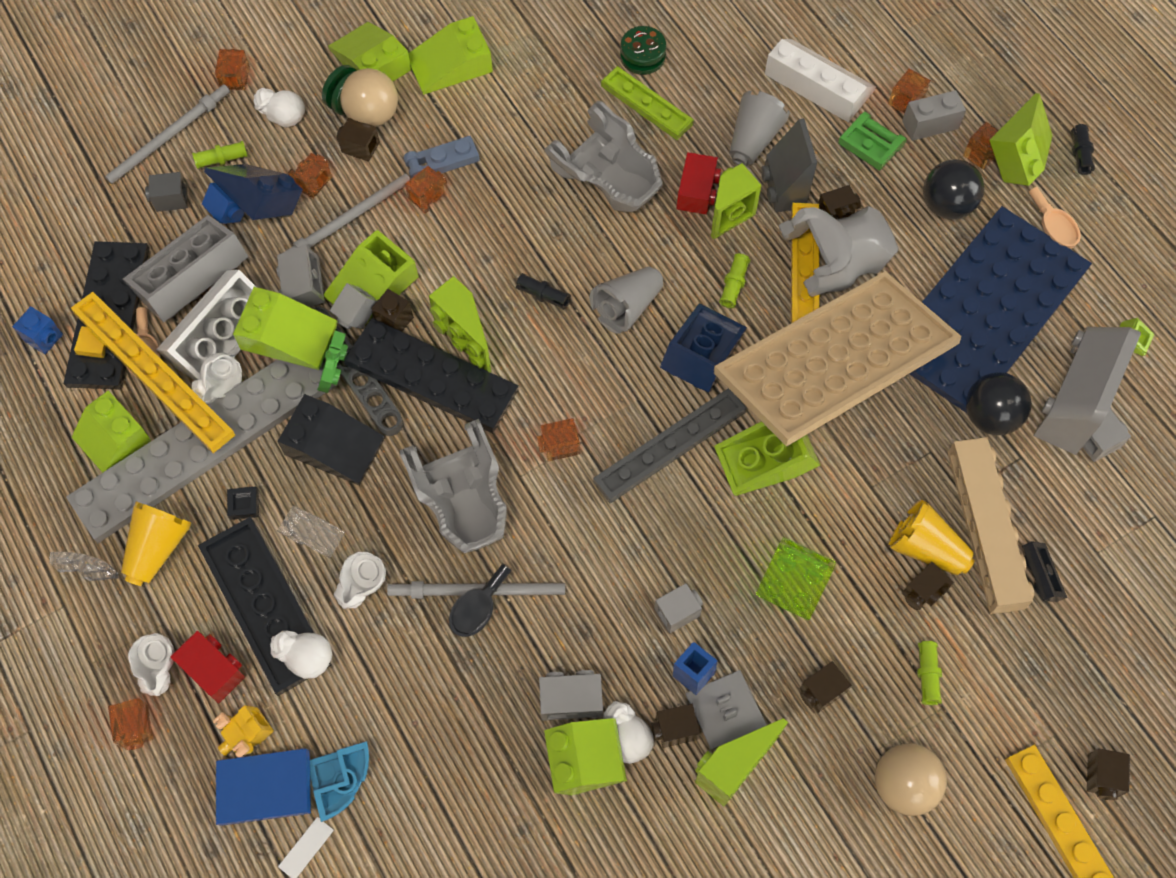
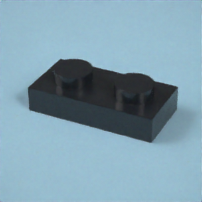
M1031 541L1023 545L1026 566L1034 575L1036 581L1035 589L1038 595L1043 598V601L1059 602L1066 599L1067 595L1046 543Z

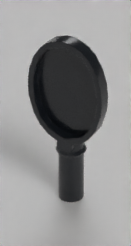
M502 563L490 580L485 583L486 585L483 589L469 590L457 599L449 615L450 628L456 635L469 637L475 635L486 626L493 613L494 602L492 595L497 592L498 587L512 571L509 566Z

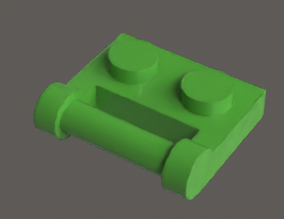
M864 111L840 136L838 144L880 171L895 153L902 149L907 138L901 134L896 135L871 119V115Z

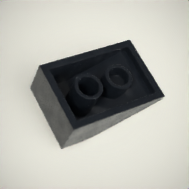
M304 394L277 442L284 455L360 486L385 436L331 404Z

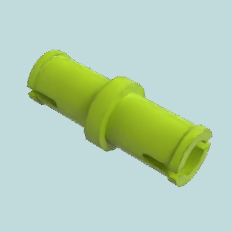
M243 141L220 147V144L214 145L215 148L192 153L197 169L218 163L221 166L225 165L226 161L248 157Z
M740 253L734 255L730 272L724 278L725 287L719 300L720 305L723 307L735 308L740 289L745 285L746 280L744 277L751 261L747 255Z
M934 641L918 643L920 668L917 669V677L921 679V703L924 705H938L942 703L939 680L942 677V669L938 667V643Z

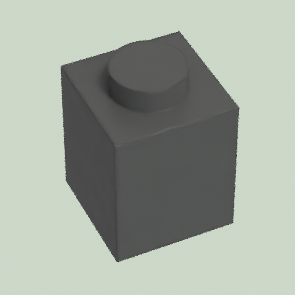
M181 172L149 175V186L145 187V195L147 201L152 202L156 212L188 208L187 185Z

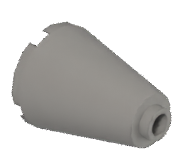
M747 91L743 94L729 152L735 164L743 163L745 166L753 164L787 122L790 112L789 110L785 112L783 110L785 104L774 96L759 91L758 95H750L752 91Z
M645 267L595 286L590 291L589 299L592 310L597 308L601 315L597 319L604 327L615 334L628 331L663 288L662 274L657 269Z

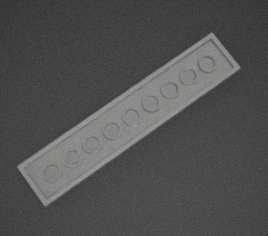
M277 359L225 393L224 395L226 396L224 398H217L208 404L235 433V436L215 453H212L180 422L66 496L67 500L93 539L100 543L130 523L136 501L151 507L156 506L293 415L304 394L316 399L325 394V392L317 390L325 363L322 362L320 369L316 370ZM331 384V387H330L329 390H331L332 388H334L336 385Z

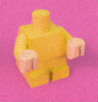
M244 705L234 717L221 712L213 719V723H217L216 727L218 729L223 728L221 735L225 741L218 746V750L224 756L232 750L237 752V757L253 752L254 746L260 744L274 732L258 707Z

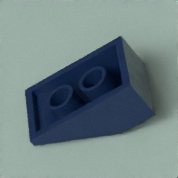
M248 164L207 167L204 171L252 220L292 215L303 191L294 182V179L285 173Z
M699 303L670 341L660 368L709 393L718 380V377L714 374V367L732 356L747 327Z

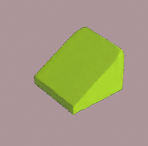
M1138 318L1121 322L1119 327H1130L1141 332L1134 353L1145 356L1154 333Z

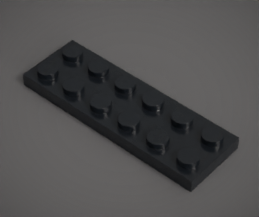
M95 241L82 299L94 292L133 331L136 309L138 308L140 298L126 284L123 278L147 261L150 248L147 243ZM78 318L63 384L67 388L121 390L126 366L107 347L105 348L104 358L77 355L74 349L81 326L87 327Z
M373 318L344 359L346 366L466 422L479 419L482 428L492 434L518 392L519 385Z
M249 517L199 544L198 547L275 694L280 696L306 681L307 679L297 676L287 668L284 662L273 658L271 655L270 643L272 636H276L281 631H292L297 634L314 633L252 518Z

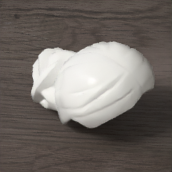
M261 88L254 95L255 110L266 115L267 119L286 128L296 125L303 118L306 110L304 101L292 91L282 90L275 93L271 89Z
M227 353L212 354L202 364L200 379L192 382L191 389L207 405L217 398H224L226 396L224 395L225 393L242 383L240 363Z
M356 552L347 557L340 572V582L334 592V597L343 609L357 608L365 600L366 596L374 593L381 587L386 576V569L382 560L369 552Z
M281 631L271 638L270 647L273 658L284 662L290 671L301 678L318 677L325 672L331 661L332 650L330 643L323 636L316 633L297 634L292 631Z
M159 633L140 637L133 643L128 652L131 671L138 678L140 692L150 696H160L169 688L170 673L168 671L174 662L170 657L174 653L171 641Z
M613 701L603 713V719H616L623 762L629 764L639 762L650 754L654 746V735L644 720L636 716L635 711L629 704Z

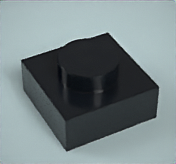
M256 486L227 489V516L230 520L259 517V490Z

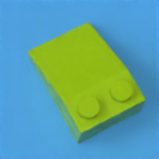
M474 16L448 24L408 53L411 69L423 95L493 72L491 52Z
M366 22L328 45L329 50L343 65H350L356 70L376 69L386 74L392 81L411 71L408 50L392 34L370 22Z
M1035 93L990 139L1003 182L1029 186L1045 170L1053 135L1040 93Z
M253 287L233 335L240 350L319 370L338 321L281 293Z
M762 421L714 446L732 493L735 496L794 479L820 466L807 435L786 447Z
M782 718L719 746L714 753L708 750L697 764L695 772L698 775L694 783L724 807L779 738L788 721Z

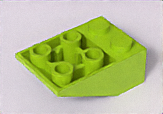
M376 230L357 246L324 293V298L333 305L347 283L362 288L376 300H379L387 289L399 295L418 278L415 260L379 230ZM372 313V315L370 316V318L368 319L367 323H368L372 318H374L373 313Z
M453 276L429 295L430 312L434 318L432 323L442 335L446 333L451 338V343L459 352L464 351L469 355V360L473 365L491 373L488 346L473 294Z

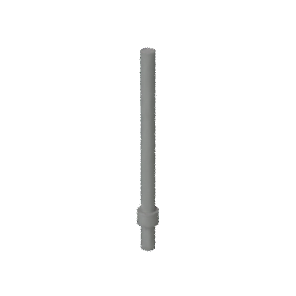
M223 84L210 95H204L198 100L199 103L105 175L107 181L110 184L116 182L204 112L209 113L216 107V103L230 93L227 86Z
M405 173L305 239L301 237L285 252L303 245L311 248L411 183L410 177Z
M412 581L411 584H388L387 594L388 596H411V599H424V596H461L472 589H483L486 584H424V581ZM502 583L493 595H565V583Z

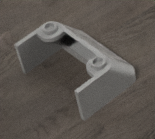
M1086 327L1084 331L1078 330L1071 345L1073 347L1070 351L1075 356L1055 398L1049 397L1042 409V413L1046 414L1033 436L1076 455L1104 421L1141 332L1130 327Z

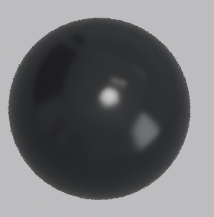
M959 159L947 160L936 165L927 175L923 186V196L928 208L934 214L944 219L954 220L968 216L977 209L984 195V181L978 169L971 163Z
M1003 372L990 373L979 378L971 386L966 399V410L971 422L979 430L991 435H1006L1018 430L1027 421L1032 407L1031 395L1026 385L1019 378Z

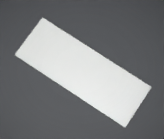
M317 817L278 868L289 877L297 878L334 830L325 822H321L320 818Z

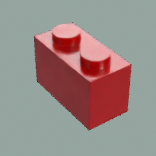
M687 152L678 191L676 210L707 215L709 205L714 206L717 190L712 189L713 184H719L721 168H717L718 157Z
M197 630L170 657L219 704L246 678L239 671L243 665L231 653L225 657L218 651L222 645L210 633L204 637Z

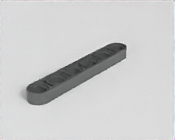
M315 307V308H313L314 310H317V311H319V312H321V313H323V314H325V315L331 317V315L328 313V311L325 310L324 308H321V307ZM337 325L335 331L342 332ZM345 336L343 344L348 345L347 355L353 346ZM338 360L336 368L341 369L340 375L379 431L387 436L398 434L403 427L402 417L378 381L349 366L340 365V360ZM359 375L368 377L367 383L363 386L353 384L354 379ZM378 395L383 398L379 406L372 407L368 405V400L372 396ZM394 416L397 418L396 425L390 428L382 425L384 418Z

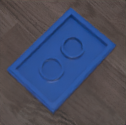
M305 748L216 761V825L223 826L311 814L310 750Z

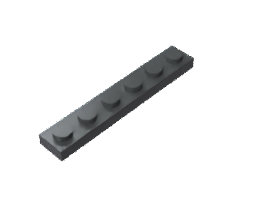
M728 388L595 476L593 483L607 501L612 503L742 416L746 412V407Z

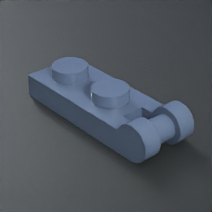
M471 135L420 152L410 151L403 156L406 166L410 167L409 174L413 181H420L480 161Z

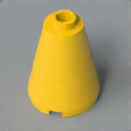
M922 499L917 501L907 511L910 515L904 522L902 520L899 522L889 540L890 548L893 551L928 565L933 562L941 570L954 575H959L961 572L966 574L975 562V559L972 558L974 552L929 503Z
M136 501L132 511L121 573L126 575L124 580L138 586H142L143 582L150 583L190 529L191 522Z

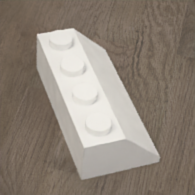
M781 39L768 54L765 70L766 76L848 123L876 88L871 83L792 39Z
M227 270L156 351L176 369L193 380L200 379L201 366L206 358L212 354L227 353L234 358L240 351V348L233 333L251 291L256 286L240 270Z

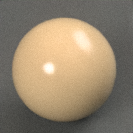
M366 68L357 70L348 76L341 91L340 102L348 118L377 127L386 123L394 115L398 105V93L393 81L386 74L376 69Z
M907 743L894 746L882 755L875 770V785L880 798L889 808L903 815L918 816L930 812L941 802L947 787V776L942 762L931 750L921 745Z

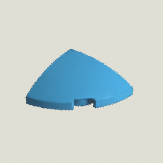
M367 741L310 760V778L321 822L329 820L345 810L355 799L354 795L361 783L365 782L369 767Z

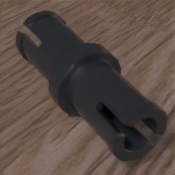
M1078 124L1071 130L1074 141L1072 152L1077 160L1078 173L1088 175L1091 174V171L1095 170L1092 156L1094 145L1090 142L1088 126L1086 124Z
M522 273L516 282V289L535 296L537 301H546L560 307L562 310L566 309L570 302V299L567 298H570L571 294L552 287L545 280L540 282Z

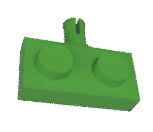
M334 332L330 347L325 353L326 361L318 385V391L328 393L331 384L337 386L341 369L336 368L338 360L344 361L348 345L343 344L345 333Z

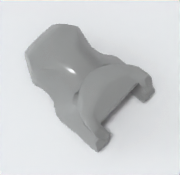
M597 101L588 109L590 119L587 123L595 132L571 155H569L568 150L558 140L550 143L544 151L550 158L551 168L561 177L594 184L603 192L615 211H637L662 187V179L657 161L653 155L645 152L636 143V137L630 123L614 114L604 102Z
M870 206L842 219H835L819 208H802L792 220L785 221L778 226L782 232L783 239L786 241L799 237L809 228L813 234L826 265L813 271L814 275L803 282L811 297L826 292L843 291L852 286L859 276L867 273H879L899 250L893 232L883 214Z
M479 419L464 424V429L467 431L472 446L428 464L422 465L417 448L414 445L400 450V455L418 500L429 506L435 513L441 535L465 554L502 539L505 533L507 518L506 504L501 499L496 486L499 466Z

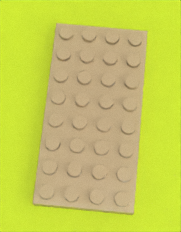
M884 271L717 364L714 367V374L787 447L960 343L961 335Z

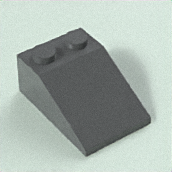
M804 118L799 119L766 156L765 166L761 167L763 182L767 181L768 184L767 198L769 203H773L775 213L790 211L792 203H807L817 159Z

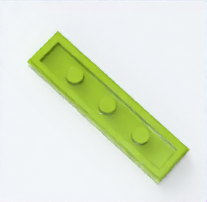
M618 66L601 81L602 88L675 140H678L693 126L694 119Z

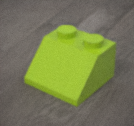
M743 163L734 168L726 169L720 176L711 230L713 240L756 215L761 184Z
M109 390L85 407L72 435L73 440L102 473L151 442L143 428Z
M615 718L571 722L544 730L554 793L572 796L627 781Z

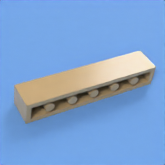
M988 437L954 441L947 454L989 613L997 614L1025 610L1033 602L1034 589L1031 582L1027 581L1025 573L1026 560L1024 555L1020 554L1017 545L1019 540L1018 531L1015 526H1012L1010 519L1011 506L1009 501L1004 498L1002 491L1004 485L1003 478L1000 473H997L995 466V449L990 447Z

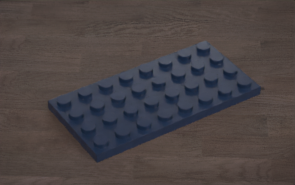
M1001 206L922 301L924 305L961 335L960 343L909 374L967 413L966 399L971 386L979 378L987 374L996 372L1007 373L1084 276L1092 263L1068 247L1060 245L1046 233Z

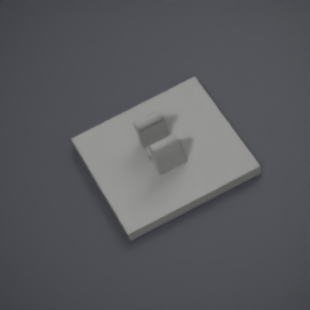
M741 670L706 684L697 695L691 691L685 693L689 704L693 703L698 724L710 750L766 726V722Z

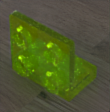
M783 537L778 544L756 595L793 614L810 620L837 562Z

